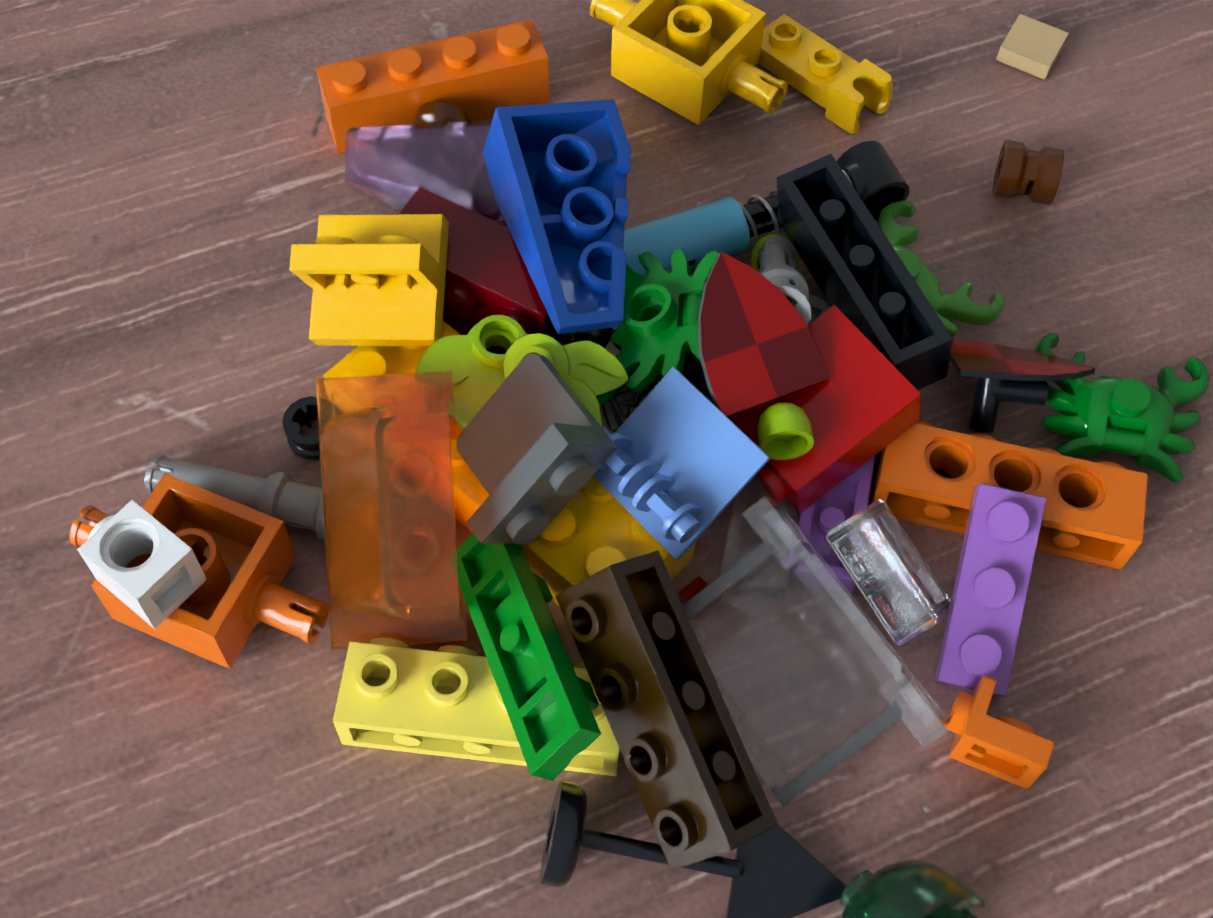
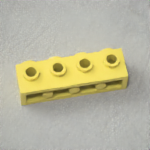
M374 638L370 641V644L349 641L333 717V723L342 745L527 766L486 657L478 656L475 651L469 648L455 645L442 646L437 651L412 649L408 644L392 638ZM583 661L575 663L573 668L577 677L589 682L595 693ZM599 700V705L596 709H592V713L601 731V735L585 750L577 754L564 769L565 771L617 776L620 748Z

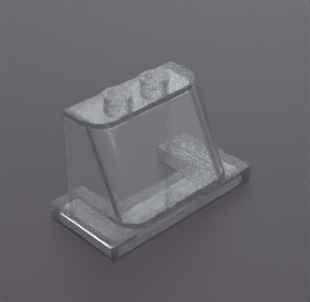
M764 496L743 512L742 515L760 536L763 543L687 601L683 608L749 759L784 807L900 719L924 749L948 732V717L779 502Z

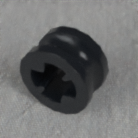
M305 397L291 404L284 413L282 421L289 447L295 455L306 460H319L327 458L336 452L341 445L343 430L337 408L330 401L322 397ZM310 421H323L325 431L321 433L318 429H315V436L303 435L301 427L304 424L311 428Z

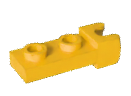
M783 14L764 27L758 64L821 107L826 108L825 117L850 134H857L860 131L858 118L863 107L877 114H884L888 110L893 93V81L889 73L867 59L860 63L786 14Z

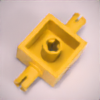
M592 0L589 10L590 16L613 27L611 76L695 124L700 125L721 101L732 93L764 110L768 115H772L775 112V108L778 109L784 100L788 83L755 67L760 59L767 13L743 0H640L638 3L633 0Z

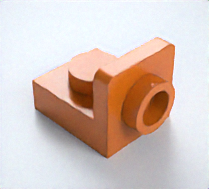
M983 675L971 694L960 690L953 703L945 729L956 733L948 757L1028 790L1048 767L1055 742L1036 735L1035 730L1031 726L1020 720L1008 717L994 718L986 715L997 680Z

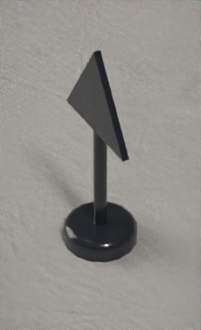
M560 780L554 797L540 869V884L555 887L567 884L574 873L581 847L669 865L660 844L584 829L587 812L586 792L576 783ZM779 825L737 847L735 859L714 856L681 867L732 878L726 918H792L854 894L851 889Z

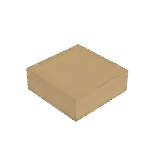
M1019 14L1000 46L996 60L1045 80L1062 51L1069 33Z

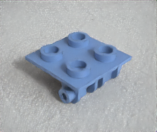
M672 367L614 434L611 435L606 429H603L617 446V449L593 476L675 560H679L771 458L678 369Z

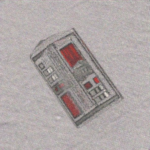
M880 498L828 531L826 534L828 543L894 643L897 645L905 644L936 626L948 614L951 600L884 500L882 501Z

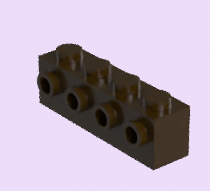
M657 550L609 565L557 594L556 599L566 620L567 627L575 641L595 689L596 696L602 705L623 755L626 767L631 774L670 869L674 870L732 851L778 825L659 551Z

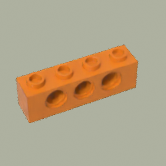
M919 420L879 452L868 512L875 509L880 516L965 535L975 486L981 483L1001 488L998 484H1004L1014 491L1046 498L1036 551L1122 570L1143 542L1148 474L1125 469L1114 462H1091L1064 456L1050 448H1028L1000 442L986 434L974 433L968 435L936 428L926 421ZM934 470L944 471L948 473L953 479L944 478L938 475ZM1063 498H1067L1078 505V507H1074L1063 500Z

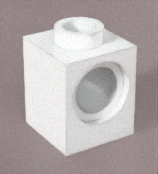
M133 500L127 503L115 515H110L101 520L91 531L88 540L77 549L96 580L154 629L166 620L207 580L192 548ZM151 554L143 564L126 568L128 563L135 557Z

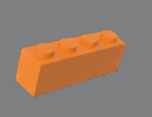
M533 19L316 67L325 115L338 154L411 137L414 135L413 122L416 112L426 102L442 101L455 105L466 113L470 123L493 118L496 107L549 104V57Z

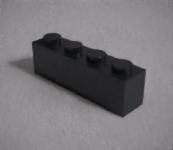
M832 154L777 177L778 221L790 241L794 244L798 254L831 307L835 305L917 390L946 378L953 343L952 336Z

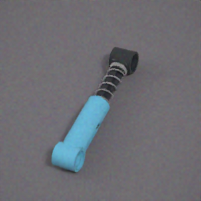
M873 140L861 142L844 152L836 161L875 221L879 219L881 210L891 202L906 201L909 195V186L879 142ZM777 188L772 189L766 198L752 195L747 204L744 205L730 196L624 230L623 251L626 253V263L637 274L647 275L648 271L641 265L638 256L643 252H650L660 260L665 271L670 273L672 272L671 255L677 249H681L684 252L691 269L696 268L705 255L713 250L718 253L723 252L729 256L746 252L750 246V238L753 242H757L758 235L770 231L773 234H779V228H782L778 221L777 194L773 195V193L777 192Z

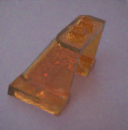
M453 372L317 378L316 389L331 650L348 649L349 641L370 644V641L374 638H392L408 645L468 641L467 608L458 579L451 440L457 439Z

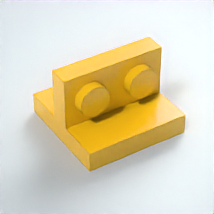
M443 214L319 215L316 243L291 244L289 267L293 274L313 289L309 340L318 346H431L441 338L449 222Z

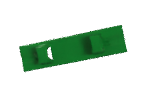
M472 533L449 559L529 772L532 776L553 781L577 754L585 750L601 735V731L592 713V709H596L599 703L591 684L577 677L546 605L547 602L553 599L546 580L532 572L522 546L515 543L481 544L474 533Z

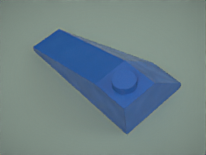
M615 100L496 107L482 152L496 203L557 334L620 327L624 316L626 253L623 251L624 227L628 218L629 199H626L627 174L630 169L631 149Z

